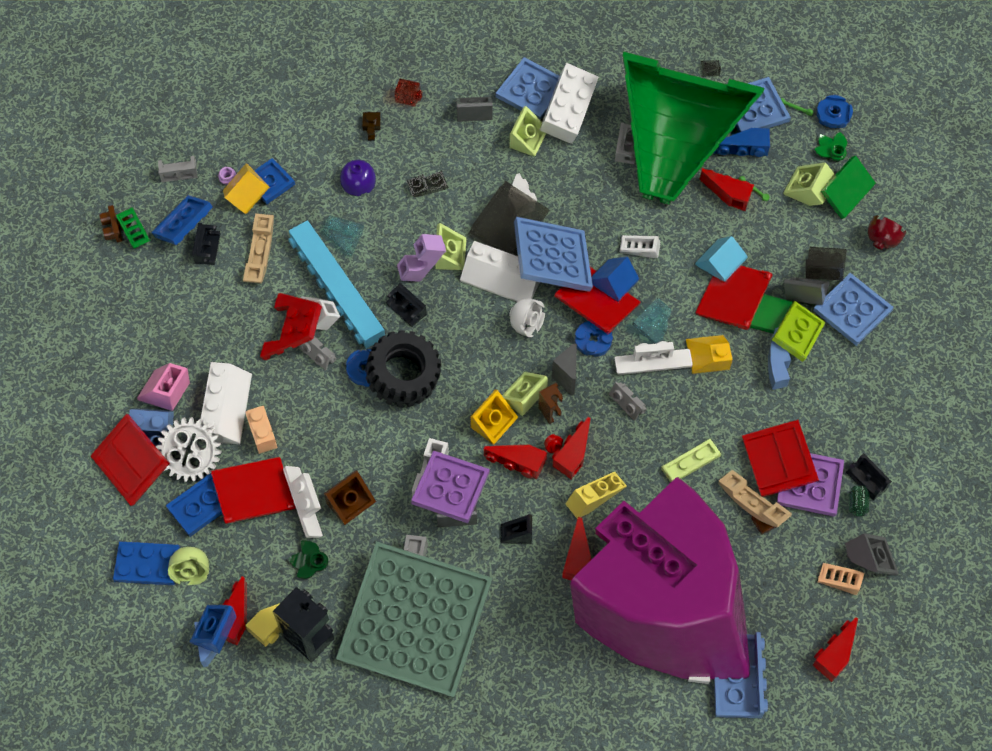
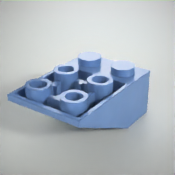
M136 408L129 411L131 418L155 446L162 444L158 438L165 437L161 432L163 430L169 431L167 425L171 424L173 426L174 411Z

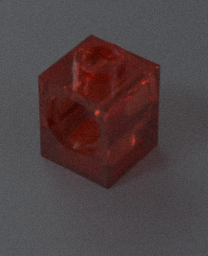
M400 78L394 92L395 102L416 107L417 101H421L423 91L420 90V83Z

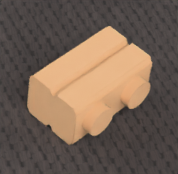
M264 406L247 410L245 413L258 453L261 454L278 448Z

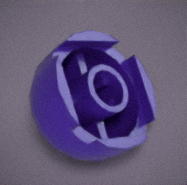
M359 159L346 163L340 173V182L343 190L354 196H361V194L371 192L376 184L373 167L364 160Z

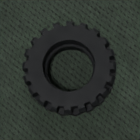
M399 330L397 334L394 331L389 332L387 337L382 336L378 342L374 343L369 353L365 370L367 373V383L370 384L369 388L372 392H377L376 397L380 400L384 398L389 405L396 403L397 407H403V404L411 407L414 406L415 402L417 404L424 402V399L432 394L440 377L441 359L438 358V350H433L434 344L431 341H425L426 337L423 335H415L416 332L410 331L405 333V330ZM395 357L408 358L419 367L421 375L409 381L397 379L388 371L386 362Z

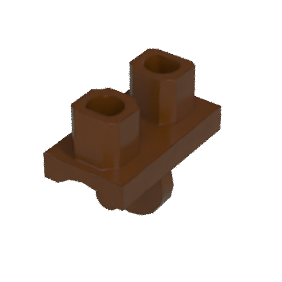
M108 206L109 211L99 214L102 226L112 224L111 227L103 228L105 240L116 239L117 243L122 242L120 232L122 227L116 217L117 214L115 213L114 206ZM128 216L122 218L123 222L130 219Z

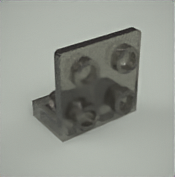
M810 247L805 264L806 278L843 281L847 250Z

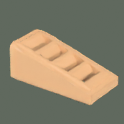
M823 563L818 583L857 595L864 573ZM830 570V578L826 579L827 571ZM835 573H839L837 581L834 580ZM844 575L847 576L846 583L842 582ZM852 578L855 579L854 585L850 584Z

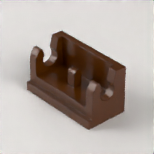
M557 383L539 391L538 408L549 424L554 422L552 417L553 410L561 416V410L557 405V401L559 398V401L562 402L563 396L558 390Z

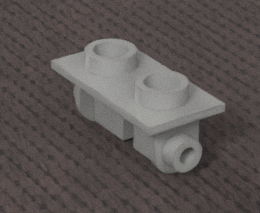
M314 336L313 340L300 345L299 348L326 371L329 362L334 363L337 358L335 353L327 347L321 349L323 344Z
M615 382L609 395L635 421L640 413L643 414L647 410L645 403L637 396L632 398L634 393L625 383Z

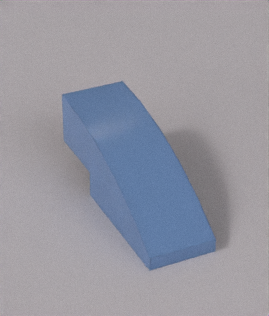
M771 340L768 354V372L772 390L787 387L790 380L787 368H789L791 358L788 351Z

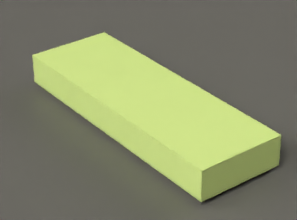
M709 439L665 464L661 469L669 481L672 482L676 477L682 479L720 457L721 453L712 440Z

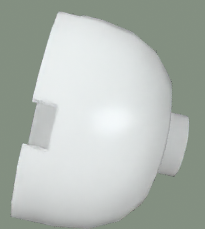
M528 298L518 301L510 310L511 326L517 333L533 337L531 334L535 328L538 333L543 325L545 313L542 312V307L545 308L544 304L541 301Z

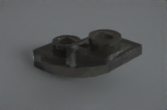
M442 170L427 177L422 174L407 180L413 197L424 196L449 188Z

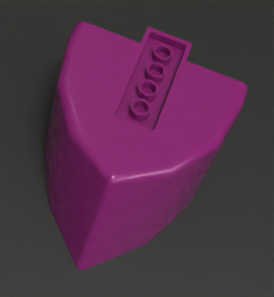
M676 477L640 513L623 501L595 528L596 534L607 545L571 580L570 588L575 622L590 636L636 665L683 679H689V677H710V679H715V677H719V679H728V677H731V679L748 678L750 676V663L739 568L725 524L699 494L679 477Z

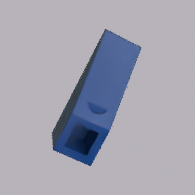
M749 128L726 137L714 153L720 155L768 156L770 128Z

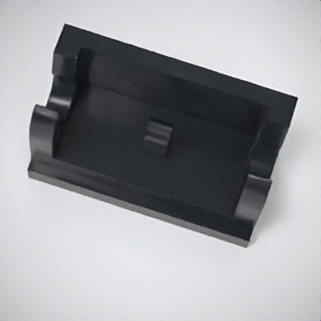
M198 223L192 252L195 264L215 265L221 235L220 231H216L217 226Z
M401 283L387 295L389 299L386 301V304L411 327L427 315L426 305Z
M864 453L846 471L873 501L884 493L892 482Z

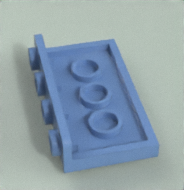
M756 632L755 635H747L750 676L746 679H731V677L719 679V677H715V717L762 718L764 712H767L768 701L764 699L767 681L766 678H763L766 661L765 658H762L765 641L764 638H761L760 632Z

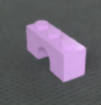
M421 234L413 244L416 254L404 255L397 264L401 281H422L446 252L442 235Z

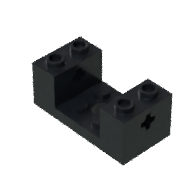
M296 586L273 610V614L282 637L312 663L334 640L332 633L334 630L327 624L329 621L327 608L320 602L316 604L311 600L313 597L305 589L301 591Z

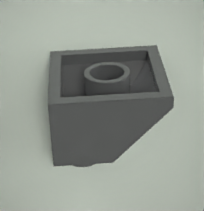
M864 533L845 543L846 553L851 562L875 573L899 574L885 537Z

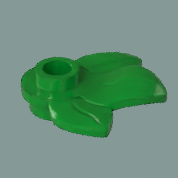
M839 132L832 139L820 134L819 146L815 148V152L821 157L831 158L834 161L845 159L847 154L845 148L848 143L845 136Z

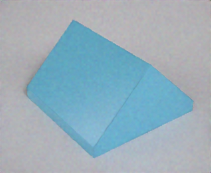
M729 236L718 239L698 259L695 265L725 282L748 257L735 239Z

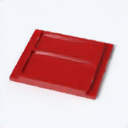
M126 414L91 455V458L130 506H133L170 464L129 414Z
M799 420L742 435L762 497L819 481Z

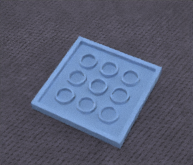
M516 217L514 227L521 279L590 292L593 285L585 232L579 229Z

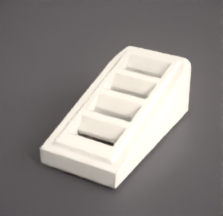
M622 235L620 253L658 258L660 249L658 236ZM628 242H631L630 248H627Z

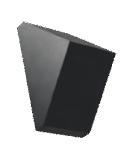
M528 514L502 523L501 543L532 544V515Z

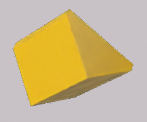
M246 163L223 189L225 199L247 214L270 187Z
M495 389L471 416V428L490 443L495 444L517 420L518 416L500 392Z

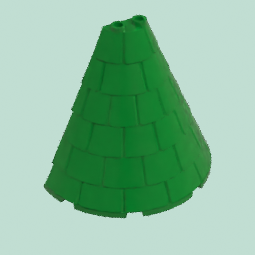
M623 51L622 56L626 73L625 80L632 121L631 128L639 192L643 194L642 197L645 199L653 200L654 197L660 199V203L670 205L685 189L694 175L703 167L707 159L716 151L721 142L735 128V125L750 110V107L760 98L764 88L732 79L728 80V84L677 72L662 68L658 60Z

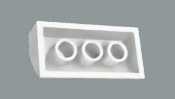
M476 241L473 242L468 252L460 281L516 302L525 298L532 299L540 283L521 279L518 256Z
M211 362L201 414V425L209 423L207 429H215L212 435H219L215 442L240 444L252 374L229 363Z

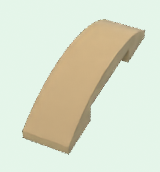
M255 213L252 229L253 238L248 263L245 266L243 282L261 284L263 282L271 249L274 215Z
M733 470L719 480L720 486L740 507L768 525L779 527L792 515V513L777 502L774 505L748 487L747 480Z

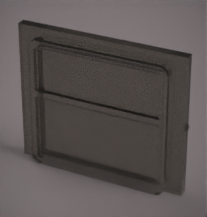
M505 181L474 222L468 235L479 243L518 256L514 227L516 217L542 222L550 209Z

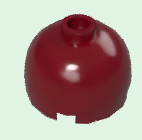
M878 215L873 216L868 226V236L873 242V246L880 250L898 246L905 237L906 230L902 232L901 225L886 217L880 220Z

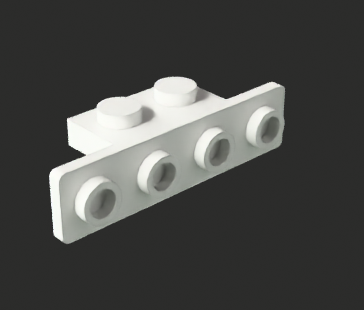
M661 341L657 344L642 343L635 346L633 355L615 357L617 375L690 368L693 365L690 349L674 350L673 342Z
M285 466L283 471L305 536L307 538L322 537L323 535L315 514L321 507L310 475L307 473L302 474L299 467Z

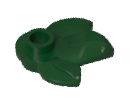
M308 540L301 541L302 552L288 558L290 564L294 568L299 569L297 577L301 579L311 578L316 572L326 569L329 563L327 555L320 552L318 545ZM320 559L322 560V563L320 565H316L315 561Z

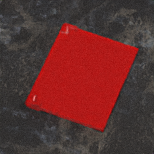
M740 265L725 282L712 276L697 308L696 315L748 330L773 274Z
M590 267L591 277L597 272L592 267ZM593 286L590 292L561 287L554 295L558 300L607 334H610L641 303V301L628 292L618 302L595 286Z
M280 457L211 471L225 524L296 509Z

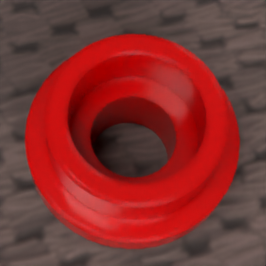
M555 434L548 436L544 441L545 449L549 453H554L557 449H561L563 439Z

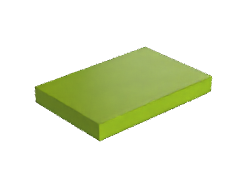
M794 301L773 336L772 341L803 362L826 322Z

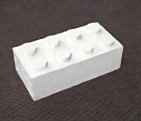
M566 63L559 76L539 130L572 144L579 133L599 77Z

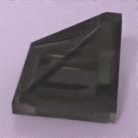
M718 60L701 61L702 77L720 76L721 66Z

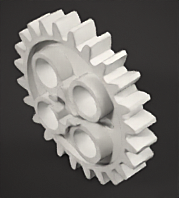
M184 417L181 420V424L178 420H175L174 426L171 424L167 425L169 431L163 430L161 432L165 437L158 438L162 444L157 445L156 448L161 449V454L170 463L165 469L171 470L169 476L176 473L177 480L184 476V480L187 482L189 476H191L192 480L195 481L197 475L201 479L204 478L203 472L209 475L211 473L209 467L212 469L216 468L213 461H220V458L216 455L221 454L222 451L216 449V447L220 446L221 443L215 442L219 435H212L215 429H207L209 423L202 426L201 419L194 423L193 417L189 419V422ZM179 432L186 433L187 441L184 442L179 439ZM195 433L196 437L191 446L192 452L189 453L186 464L183 466L182 462L187 453L186 447L191 442L192 434ZM197 440H205L206 448H200L197 445ZM172 451H178L181 454V459H174ZM192 457L199 460V466L196 467L191 464L190 460Z

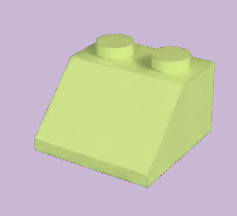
M826 162L798 166L783 194L809 206L823 204L826 198L821 193V190L835 174Z

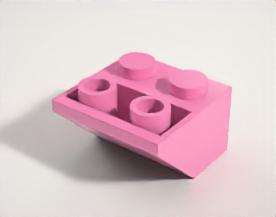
M169 363L154 370L137 399L173 411L190 384L188 369Z

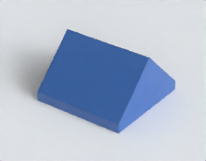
M628 257L608 259L591 277L593 286L618 302L639 280Z
M207 605L190 643L220 654L237 617L233 607L230 605Z

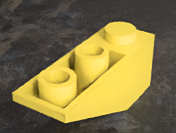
M612 472L574 490L565 504L578 519V517L585 516L626 488L627 485L616 472Z
M279 604L260 610L246 624L248 632L265 647L269 643L273 644L279 637L280 630L273 614V610Z

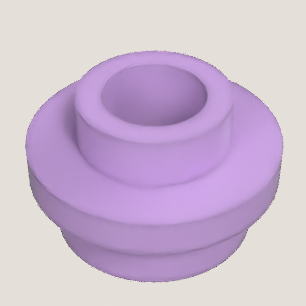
M230 167L222 168L218 174L219 181L223 184H228L234 178L236 172Z

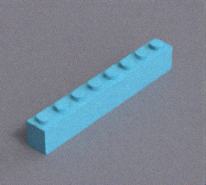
M307 220L290 229L288 241L293 249L297 248L300 260L302 262L306 261L309 273L311 275L315 274L318 286L326 290L325 294L328 300L335 303L340 317L344 316L346 319L345 324L350 331L353 329L358 344H363L367 349L374 345L375 342H378L380 337L385 336L384 328Z

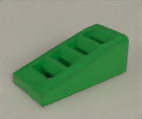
M133 207L116 215L133 249L150 241ZM132 214V218L123 222L122 218ZM133 221L136 222L135 225L129 228L126 227L127 224ZM139 228L140 231L130 235V231ZM142 234L143 238L134 242L133 238Z

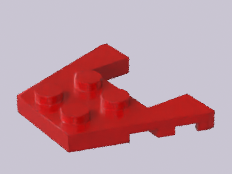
M278 293L274 308L277 311L287 310L286 319L282 327L280 340L264 342L260 358L268 360L275 353L280 355L284 353V349L289 347L295 348L313 340L322 306L318 302Z

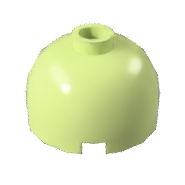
M183 547L176 550L171 556L168 575L174 582L180 584V581H190L188 585H197L207 579L209 560L202 550L195 547Z

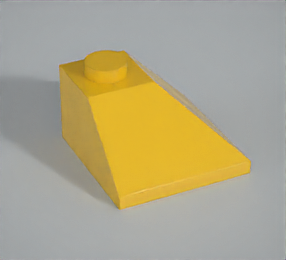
M724 335L686 339L687 349H690L692 358V374L730 370L733 359L729 342Z

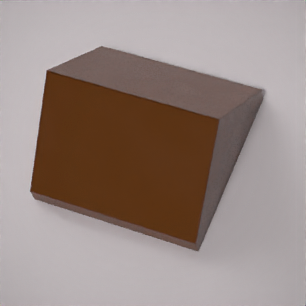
M357 470L324 493L326 504L344 525L376 502Z

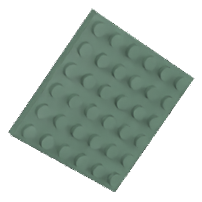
M376 541L336 660L455 698L493 578Z

